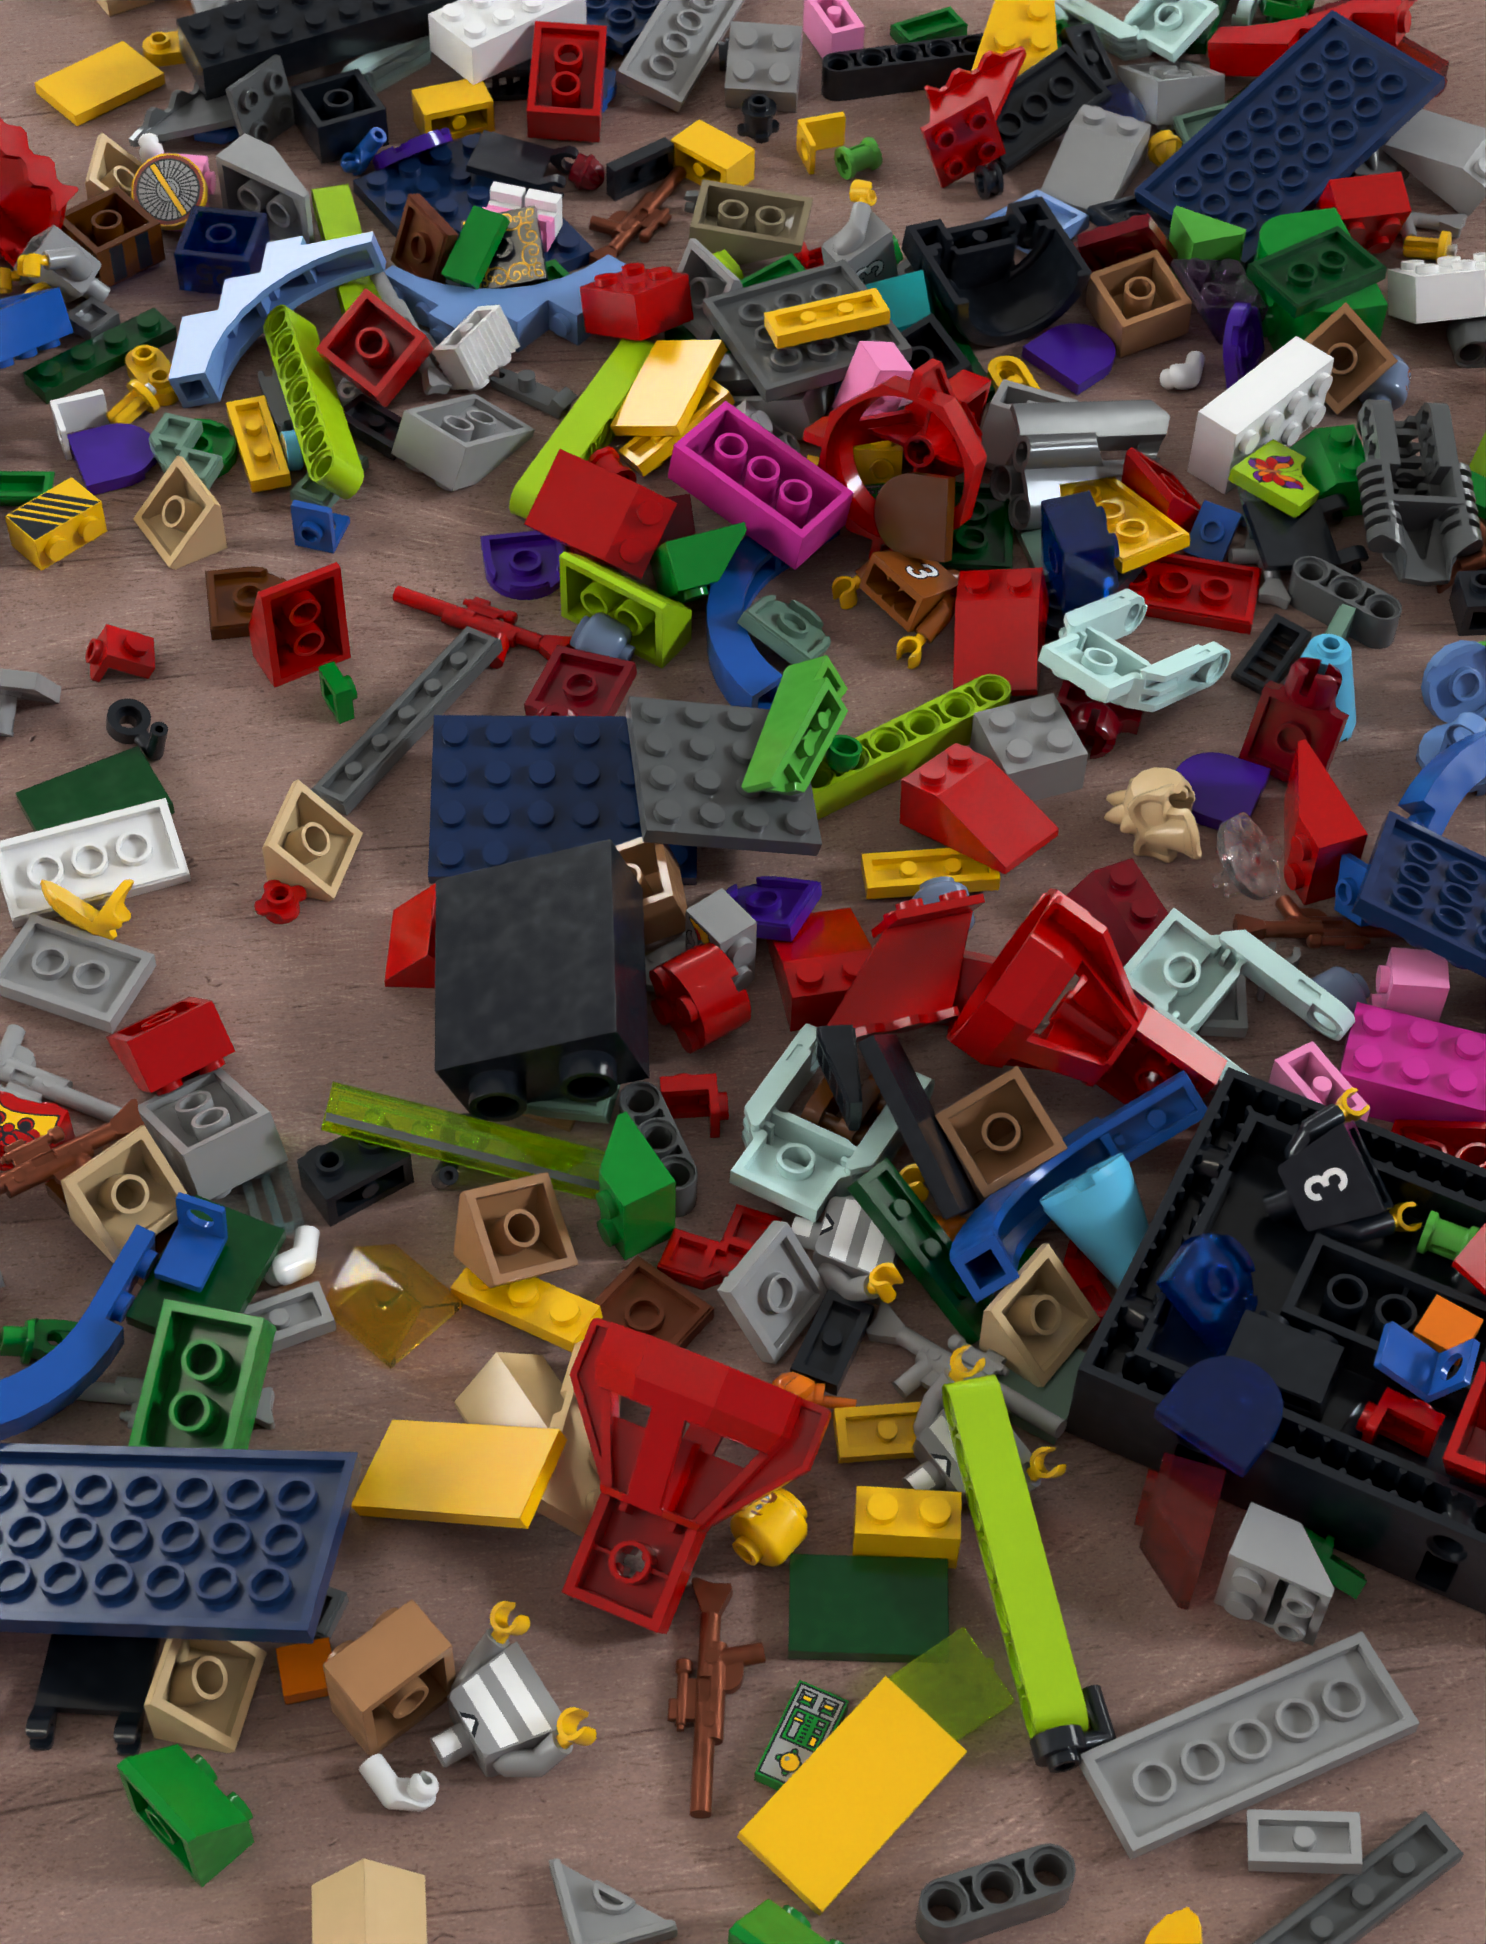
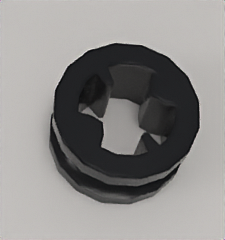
M993 162L988 164L987 168L983 165L975 168L974 182L980 198H989L991 193L994 196L1002 195L1004 180L999 165Z

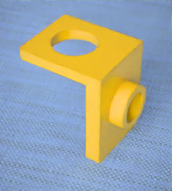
M844 112L797 120L796 150L809 175L815 174L817 150L844 146L846 125Z

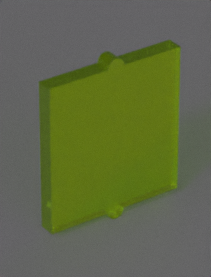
M964 1626L888 1677L957 1742L1015 1703L1014 1698L993 1669L995 1665L992 1658H985Z

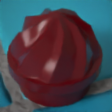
M579 153L570 170L568 180L575 183V188L578 190H594L604 183V166L594 155L586 156Z

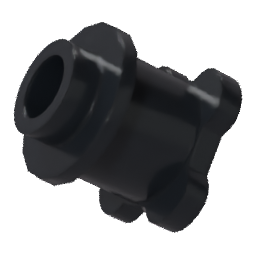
M753 94L743 100L741 112L744 115V123L737 126L738 135L750 137L757 143L768 142L769 136L779 131V122L773 119L777 112L775 101L764 94Z

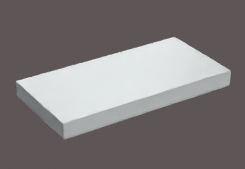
M166 798L0 841V883L14 928L24 926L32 914L46 919L60 916L49 905L43 895L40 885L42 879L65 888L93 907L105 904L116 888L126 879L134 881L126 898L191 881Z

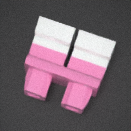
M493 181L489 190L490 201L487 207L482 208L499 213L535 205L538 212L544 252H548L563 225L562 195L530 188L526 194L525 187Z

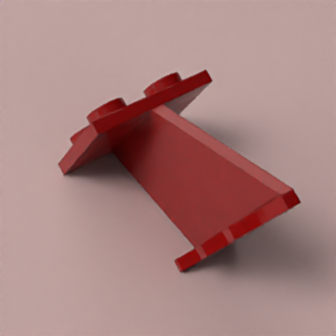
M1022 46L1008 50L1003 54L989 50L983 54L978 67L974 70L968 71L957 68L951 72L945 86L935 88L926 85L924 87L930 104V123L920 129L939 185L942 188L972 173L977 166H984L1006 154L996 120L1027 56Z
M0 118V254L14 267L18 257L23 253L32 237L53 225L62 230L67 202L79 191V188L62 184L57 179L54 161L48 156L36 155L29 149L27 132L21 126L6 124Z
M966 890L952 891L940 895V902L926 905L923 904L922 898L911 899L896 904L895 911L884 914V920L871 930L873 939L879 938L826 1026L853 1025L856 1033V1042H860L871 1035L908 1032L924 1026L946 1024L960 1015L958 1006L953 1007L972 913L985 903L983 893L967 896Z

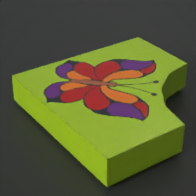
M1274 439L1231 469L1228 478L1233 484L1293 518H1296L1314 505L1320 493L1318 489L1308 483L1302 474L1306 457Z

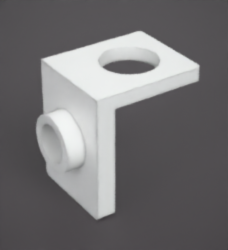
M102 389L50 400L56 433L66 461L72 459L68 433L109 424L106 417L108 410Z

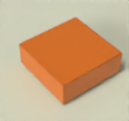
M1436 1295L1412 1335L1438 1353H1441L1475 1338L1484 1320ZM1462 1358L1458 1359L1454 1365L1458 1366Z
M329 1637L316 1639L313 1641V1644L297 1643L276 1648L285 1705L329 1696L322 1665L328 1660L332 1652Z

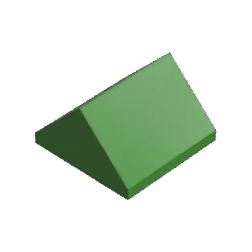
M1176 206L1173 209L1169 241L1178 252V265L1169 268L1192 302L1233 294L1236 289L1247 229Z

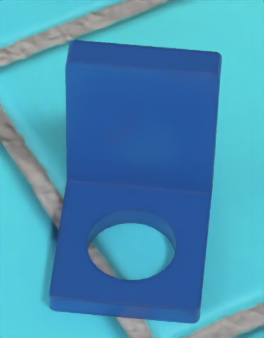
M293 500L290 509L295 545L334 554L350 523V517L332 513V508Z
M1204 500L1190 532V546L1183 550L1185 553L1198 558L1223 562L1238 525L1246 527L1247 520L1239 512Z
M1351 853L1342 854L1338 882L1335 887L1334 910L1360 927L1368 926L1369 924L1360 916L1352 913L1368 864Z
M178 1192L175 1198L178 1225L154 1270V1275L157 1279L200 1293L228 1240L226 1210L223 1206ZM190 1209L204 1212L213 1221H205L196 1217Z
M1391 1321L1384 1325L1374 1367L1426 1403H1429L1470 1384L1480 1342L1472 1338L1438 1353L1397 1323ZM1463 1358L1457 1373L1449 1380H1446L1451 1366L1458 1359Z

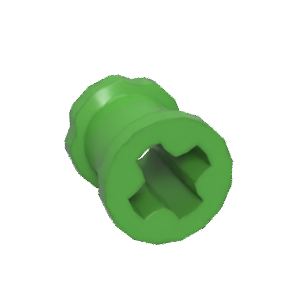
M866 137L858 145L850 148L845 146L837 148L834 152V160L839 174L848 180L853 178L859 171L868 168L871 170L878 169L882 165V154L877 142L872 137Z
M1431 1210L1416 1252L1425 1254L1429 1251L1454 1261L1480 1230V1227L1472 1225L1469 1229L1439 1218V1213Z

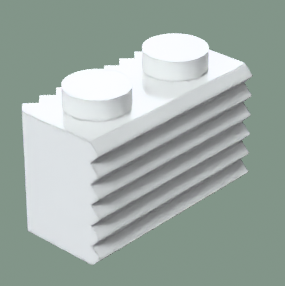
M500 305L478 306L433 349L432 354L436 356L435 361L440 363L439 368L443 370L442 374L452 383L451 388L453 390L468 389L469 391H477L489 383V375L493 374L494 370L507 365L511 361V353L515 352L516 348L520 347V344Z

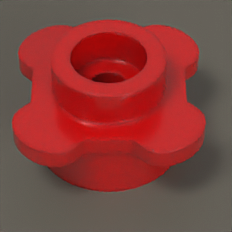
M276 879L267 881L263 886L264 894L262 898L254 904L256 913L265 916L270 922L275 924L292 922L300 913L299 903L306 899L305 888L301 885L289 886Z

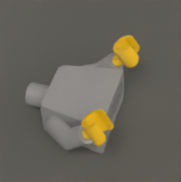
M55 225L31 238L13 267L15 271L0 267V294L12 292V281H18L20 285L46 282L52 288L60 287L64 302L66 303L81 296L85 299L93 296L103 303L111 288L95 278L102 265L100 261Z

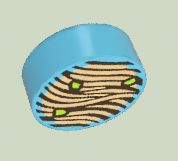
M295 430L281 431L279 441L289 471L301 470L304 458Z

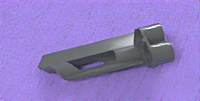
M1152 400L1013 403L1010 410L1018 439L1006 464L996 466L993 469L989 483L990 491L997 501L1009 502L1008 517L1014 529L1019 531L1036 530L1058 525L1063 511L1059 485L1122 476L1125 459L1102 460L1100 451L1129 450L1133 447L1159 463L1160 458H1157V454L1167 434L1170 415Z

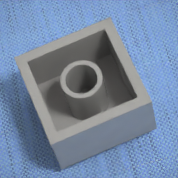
M731 21L725 77L726 107L741 108V104L746 98L753 94H764L775 101L777 111L797 112L803 48L802 26Z
M1054 693L974 713L970 748L990 758L1032 801L1083 788L1088 752Z

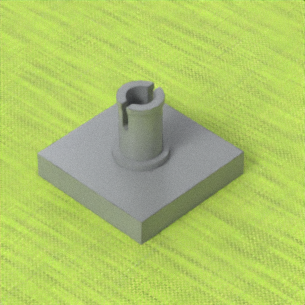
M0 668V736H14L13 728L17 700L59 704L61 686L37 672Z
M773 1220L734 1270L728 1272L729 1276L724 1277L717 1291L761 1361L777 1364L817 1313L828 1289L825 1287L821 1276L788 1222Z

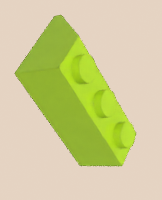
M565 551L559 556L562 617L578 625L584 616L591 618L596 613H605L631 629L632 638L630 645L636 647L634 654L661 669L692 639V610L685 607L682 603L673 601L652 590L647 585L638 583L617 572L614 568L605 566L592 558Z

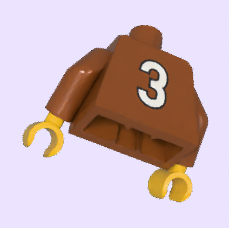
M884 550L873 552L870 560L854 571L856 575L853 578L840 576L833 581V599L839 598L842 609H850L857 604V589L861 588L908 633L915 631V636H905L899 639L896 649V660H899L905 653H912L908 659V669H915L921 663L922 646L925 643L931 644L949 624L955 613L959 572L955 569L947 570L937 561L906 557L898 551Z

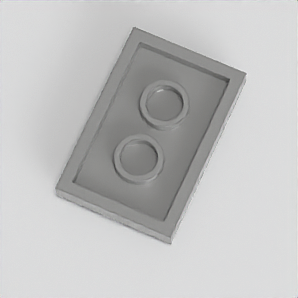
M32 914L0 960V996L113 1034L157 966L156 960L152 953Z

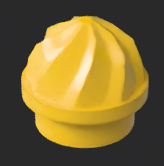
M1171 130L1160 131L1149 139L1147 156L1152 163L1160 167L1182 147V141Z

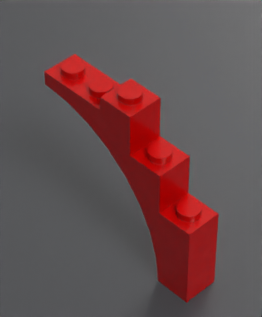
M1352 0L1329 10L1300 18L1250 26L1219 27L1207 42L1210 69L1223 73L1225 76L1259 77L1331 10H1334L1393 47H1397L1404 35L1410 30L1411 13L1409 9L1417 0Z

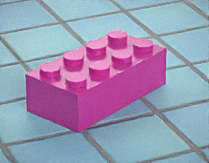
M727 401L723 402L673 445L668 478L732 525L745 522L747 529L745 534L794 570L846 524L854 492Z
M1357 1002L1353 1014L1355 1023L1350 1027L1347 1034L1339 1072L1353 1088L1358 1089L1357 1093L1371 1108L1369 1117L1394 1123L1395 1119L1486 1122V1034Z

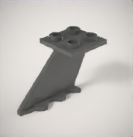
M273 55L225 89L227 94L225 96L206 101L196 81L190 93L179 89L172 92L167 109L163 111L151 107L146 111L143 125L128 139L130 146L138 147L140 136L146 133L155 134L159 139V143L163 144L167 140L232 126L237 127L239 137L245 133L268 144L295 124L292 95L280 55Z

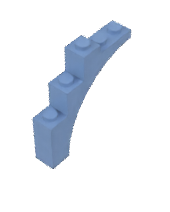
M374 232L306 244L303 236L268 242L266 244L261 273L225 279L218 310L182 317L168 380L183 408L221 401L228 378L240 358L255 340L264 333L265 319L274 307L283 304L293 310L300 304L331 288L357 278L385 272L386 260Z
M607 254L590 266L559 279L530 286L504 289L478 288V290L442 284L421 278L394 265L386 269L385 273L398 298L405 301L414 320L430 329V335L434 338L437 345L478 306L500 305L520 344V347L516 348V351L519 353L548 330L553 331L558 336L567 339L577 346L593 335L585 331L579 287L594 282V277L599 274H616L621 272V267L626 264Z

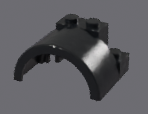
M1042 196L1009 203L1006 215L946 228L941 219L906 226L901 248L914 271H924L931 289L958 332L968 341L983 346H1002L1016 343L1046 329L1075 304L1086 288L1092 271ZM1016 246L1023 249H1032L1026 257L1018 264H1015Z

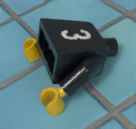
M1357 1088L1347 1089L1337 1099L1336 1104H1329L1304 1119L1285 1147L1286 1161L1277 1167L1285 1187L1263 1196L1266 1211L1274 1223H1279L1298 1214L1307 1231L1319 1229L1323 1236L1330 1239L1358 1244L1392 1235L1395 1231L1412 1232L1421 1228L1422 1222L1406 1225L1403 1222L1402 1213L1405 1208L1414 1207L1417 1204L1414 1202L1393 1204L1355 1125V1121L1359 1120L1369 1110V1105H1366L1360 1111H1354L1348 1106L1347 1098L1353 1096L1358 1091Z

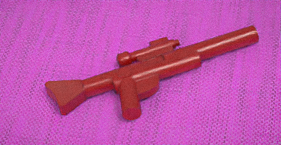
M397 586L393 593V601L441 617L443 624L461 630L469 626L500 639L503 651L489 665L492 668H501L509 647L514 648L517 644L538 651L547 660L550 659L557 645L574 649L570 645L571 636L541 635L515 626L514 624L518 620L516 612L490 606L491 601L476 596L473 600H463V605H466V609L402 586Z

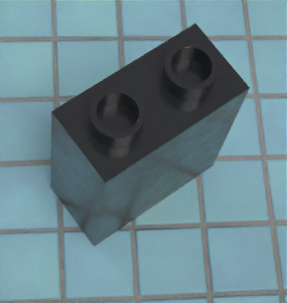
M611 839L436 880L435 1072L465 1109L477 1118L492 1122L510 1121L522 1116L526 1112L527 1103L566 1097L569 1100L583 1103L599 1102L613 1096L617 1091L618 1085L650 1078L643 888Z

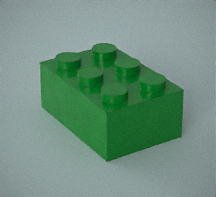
M164 1299L128 1446L248 1449L277 1327L263 1317Z

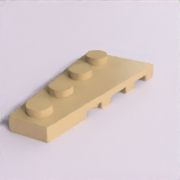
M580 1341L574 1345L560 1391L564 1399L562 1410L553 1414L549 1427L560 1429L568 1440L536 1512L583 1538L601 1494V1482L569 1375L583 1342ZM619 1395V1417H620V1404H621V1396H620V1395Z

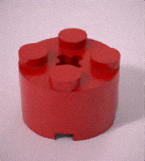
M710 942L704 945L703 943L696 945L649 971V977L657 997L651 1001L653 1013L662 1025H667L668 1023L677 1033L680 1044L690 1054L740 1028L751 1019V1004L746 988L738 992L731 979L738 975L736 968L727 955L718 946Z

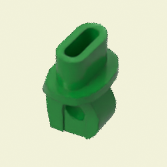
M34 1318L26 1320L24 1326H3L0 1333V1356L20 1357L21 1364H29L31 1359L40 1360L57 1346L51 1345L48 1341L61 1343L78 1322Z
M1304 1527L1332 1585L1357 1599L1367 1583L1365 1575L1348 1562L1332 1554L1335 1537L1329 1534L1324 1539L1309 1528Z

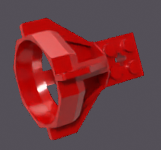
M932 358L914 370L911 381L894 375L842 403L830 411L829 416L821 417L804 429L802 439L822 447L818 467L854 492L845 526L848 531L873 540L869 560L873 552L893 550L883 541L876 527L874 516L876 499L866 489L858 474L853 446L888 440L903 447L904 456L913 466V472L952 477L964 472L962 497L960 503L954 507L953 530H955L972 517L987 459L986 451L982 445L983 433L980 425L992 379L964 369L948 379L942 362ZM883 396H896L913 401L905 405L904 410L862 417L867 408Z
M1051 888L1047 893L1041 895L1029 915L1015 930L971 993L959 1013L960 1015L950 1024L946 1036L952 1044L981 1064L1003 1068L1006 1065L1049 1070L1081 1080L1086 1086L1093 1087L1096 1084L1125 1105L1183 1070L1187 1073L1200 1097L1203 1099L1217 1084L1228 1061L1145 1002L1138 1000L1133 993L1108 928L1093 918L1089 911L1059 890ZM1076 974L1079 979L1072 991L1069 990L1057 1004L1048 1019L1050 1023L1040 1034L1034 1033L1071 978Z
M594 1318L590 1322L569 1375L600 1478L601 1494L561 1593L656 1633L667 1634L707 1532L716 1524L810 1472L831 1419V1412L821 1405L805 1400L796 1394L710 1358L643 1332L613 1322L610 1323L600 1318ZM619 1395L651 1408L646 1428L619 1417ZM686 1423H689L690 1425L685 1435L683 1436ZM723 1438L759 1451L744 1468L714 1456ZM640 1549L642 1552L641 1559L645 1562L642 1572L636 1571L633 1578L629 1577L631 1568L624 1564V1559L627 1554L636 1555Z

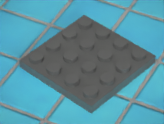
M845 259L703 299V313L766 403L842 381L859 341L894 342L906 361L912 359V347L891 319L890 324L873 327L869 330L846 333L833 338H824L798 344L794 347L776 348L764 326V313L868 290Z
M629 696L625 710L643 842L809 856L818 855L822 842L811 782L805 792L791 796L766 791L748 793L741 787L770 709Z

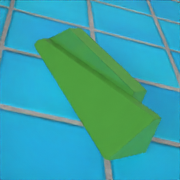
M827 655L796 663L785 668L741 787L744 791L748 793L766 791L789 796L806 791L848 712L841 700L848 688Z

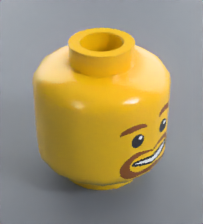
M780 1488L739 1511L730 1520L731 1532L735 1538V1541L732 1543L734 1551L749 1565L755 1566L759 1562L769 1567L779 1566L808 1535L807 1523L805 1521L808 1516L805 1507L792 1493Z

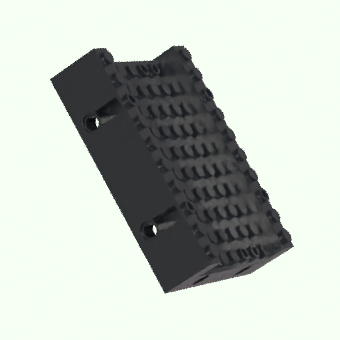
M1228 1067L1078 1368L1065 1431L1242 1509L1248 1510L1250 1503L1253 1502L1302 1523L1303 1527L1309 1528L1324 1539L1330 1534L1335 1537L1334 1549L1486 1615V1489L1446 1474L1442 1459L1481 1361L1486 1363V1296L1452 1266L1453 1260L1429 1251L1425 1254L1416 1252L1431 1210L1439 1213V1218L1468 1229L1472 1225L1481 1229L1486 1223V1169L1359 1119L1355 1121V1125L1393 1204L1396 1205L1403 1202H1414L1417 1204V1206L1405 1208L1402 1213L1403 1222L1406 1225L1422 1222L1421 1228L1412 1232L1395 1231L1392 1235L1358 1244L1330 1239L1323 1236L1319 1229L1307 1231L1298 1214L1279 1223H1274L1266 1211L1263 1196L1285 1187L1277 1168L1286 1161L1285 1147L1300 1123L1326 1107V1105ZM1436 1295L1484 1320L1474 1338L1480 1342L1470 1384L1428 1403L1435 1411L1446 1416L1437 1442L1428 1458L1379 1434L1374 1445L1361 1441L1363 1433L1356 1430L1358 1420L1369 1401L1378 1405L1387 1387L1411 1399L1422 1400L1374 1367L1375 1357L1385 1324L1394 1321L1413 1334L1414 1329ZM1246 1309L1257 1314L1262 1310L1276 1313L1289 1322V1326L1306 1333L1312 1329L1325 1332L1338 1341L1339 1346L1344 1347V1366L1321 1419L1223 1380L1222 1362ZM1462 1359L1458 1366L1454 1364L1451 1366L1446 1380H1449L1457 1373L1462 1364Z

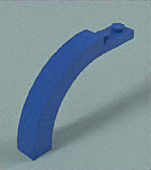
M840 530L837 531V532H836L828 541H826L823 545H825L826 543H828V542L831 541L832 539H834V538H836L837 536H839V535H840ZM749 536L743 538L739 543L720 580L711 585L707 603V655L716 684L731 706L770 709L782 674L764 659L753 644L748 631L737 622L743 612L751 606L759 592L771 580L790 568V566Z
M1486 730L1469 735L1450 745L1435 756L1419 772L1398 804L1400 808L1410 814V817L1407 818L1408 820L1442 836L1459 803L1478 782L1486 777Z
M1184 1070L1101 1120L1097 1116L1062 1138L1068 1147L1067 1150L994 1192L972 1213L957 1233L951 1245L950 1261L976 1303L1020 1278L1018 1265L1022 1254L1034 1237L1052 1220L1043 1211L1044 1208L1039 1202L1043 1196L1072 1178L1074 1180L1086 1173L1088 1168L1118 1153H1122L1130 1163L1203 1119L1208 1108Z
M137 1224L89 1307L73 1330L61 1343L40 1360L12 1376L0 1380V1441L25 1432L62 1411L78 1399L110 1366L125 1343L124 1327L114 1323V1321L119 1323L124 1321L125 1315L135 1299V1296L130 1293L139 1278L143 1280L148 1278L158 1261L159 1253L155 1252V1232Z

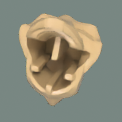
M1157 767L1144 770L1136 777L1130 778L1127 789L1116 791L1106 797V800L1114 807L1105 813L1104 819L1113 824L1120 825L1122 833L1134 835L1133 852L1136 856H1149L1165 863H1171L1177 857V853L1181 852L1191 859H1202L1200 835L1195 817L1192 814L1193 802L1196 800L1195 792L1192 790L1189 782L1178 771Z

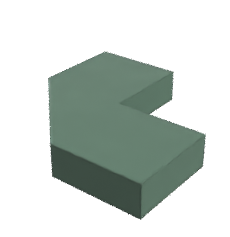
M165 412L148 438L150 449L165 474L177 455L183 457L209 490L224 467L222 456L193 449L203 433L202 421Z

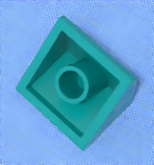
M923 270L865 284L867 289L877 288L890 310L891 321L900 332L931 313L935 316V294Z

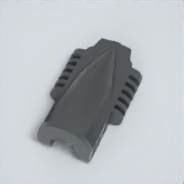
M1367 399L1358 412L1356 420L1357 429L1363 440L1366 460L1357 467L1356 475L1359 481L1360 501L1363 506L1362 514L1366 530L1367 547L1372 552L1383 554V558L1392 565L1399 582L1424 587L1448 584L1450 582L1452 566L1456 562L1457 557L1474 554L1483 546L1476 497L1473 491L1474 485L1471 479V469L1469 465L1460 463L1458 460L1449 406L1447 403L1425 402L1416 416L1408 415L1405 421H1394L1393 410L1389 400ZM1418 437L1419 443L1412 442L1413 439Z

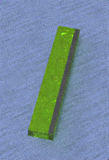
M337 1082L332 1083L321 1126L322 1131L511 1179L548 1172L555 1190L596 1200V1193L600 1192L599 1169L605 1151Z

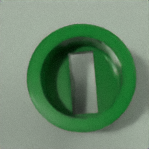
M835 735L825 754L827 765L831 770L838 773H846L854 769L862 753L861 743L848 735Z

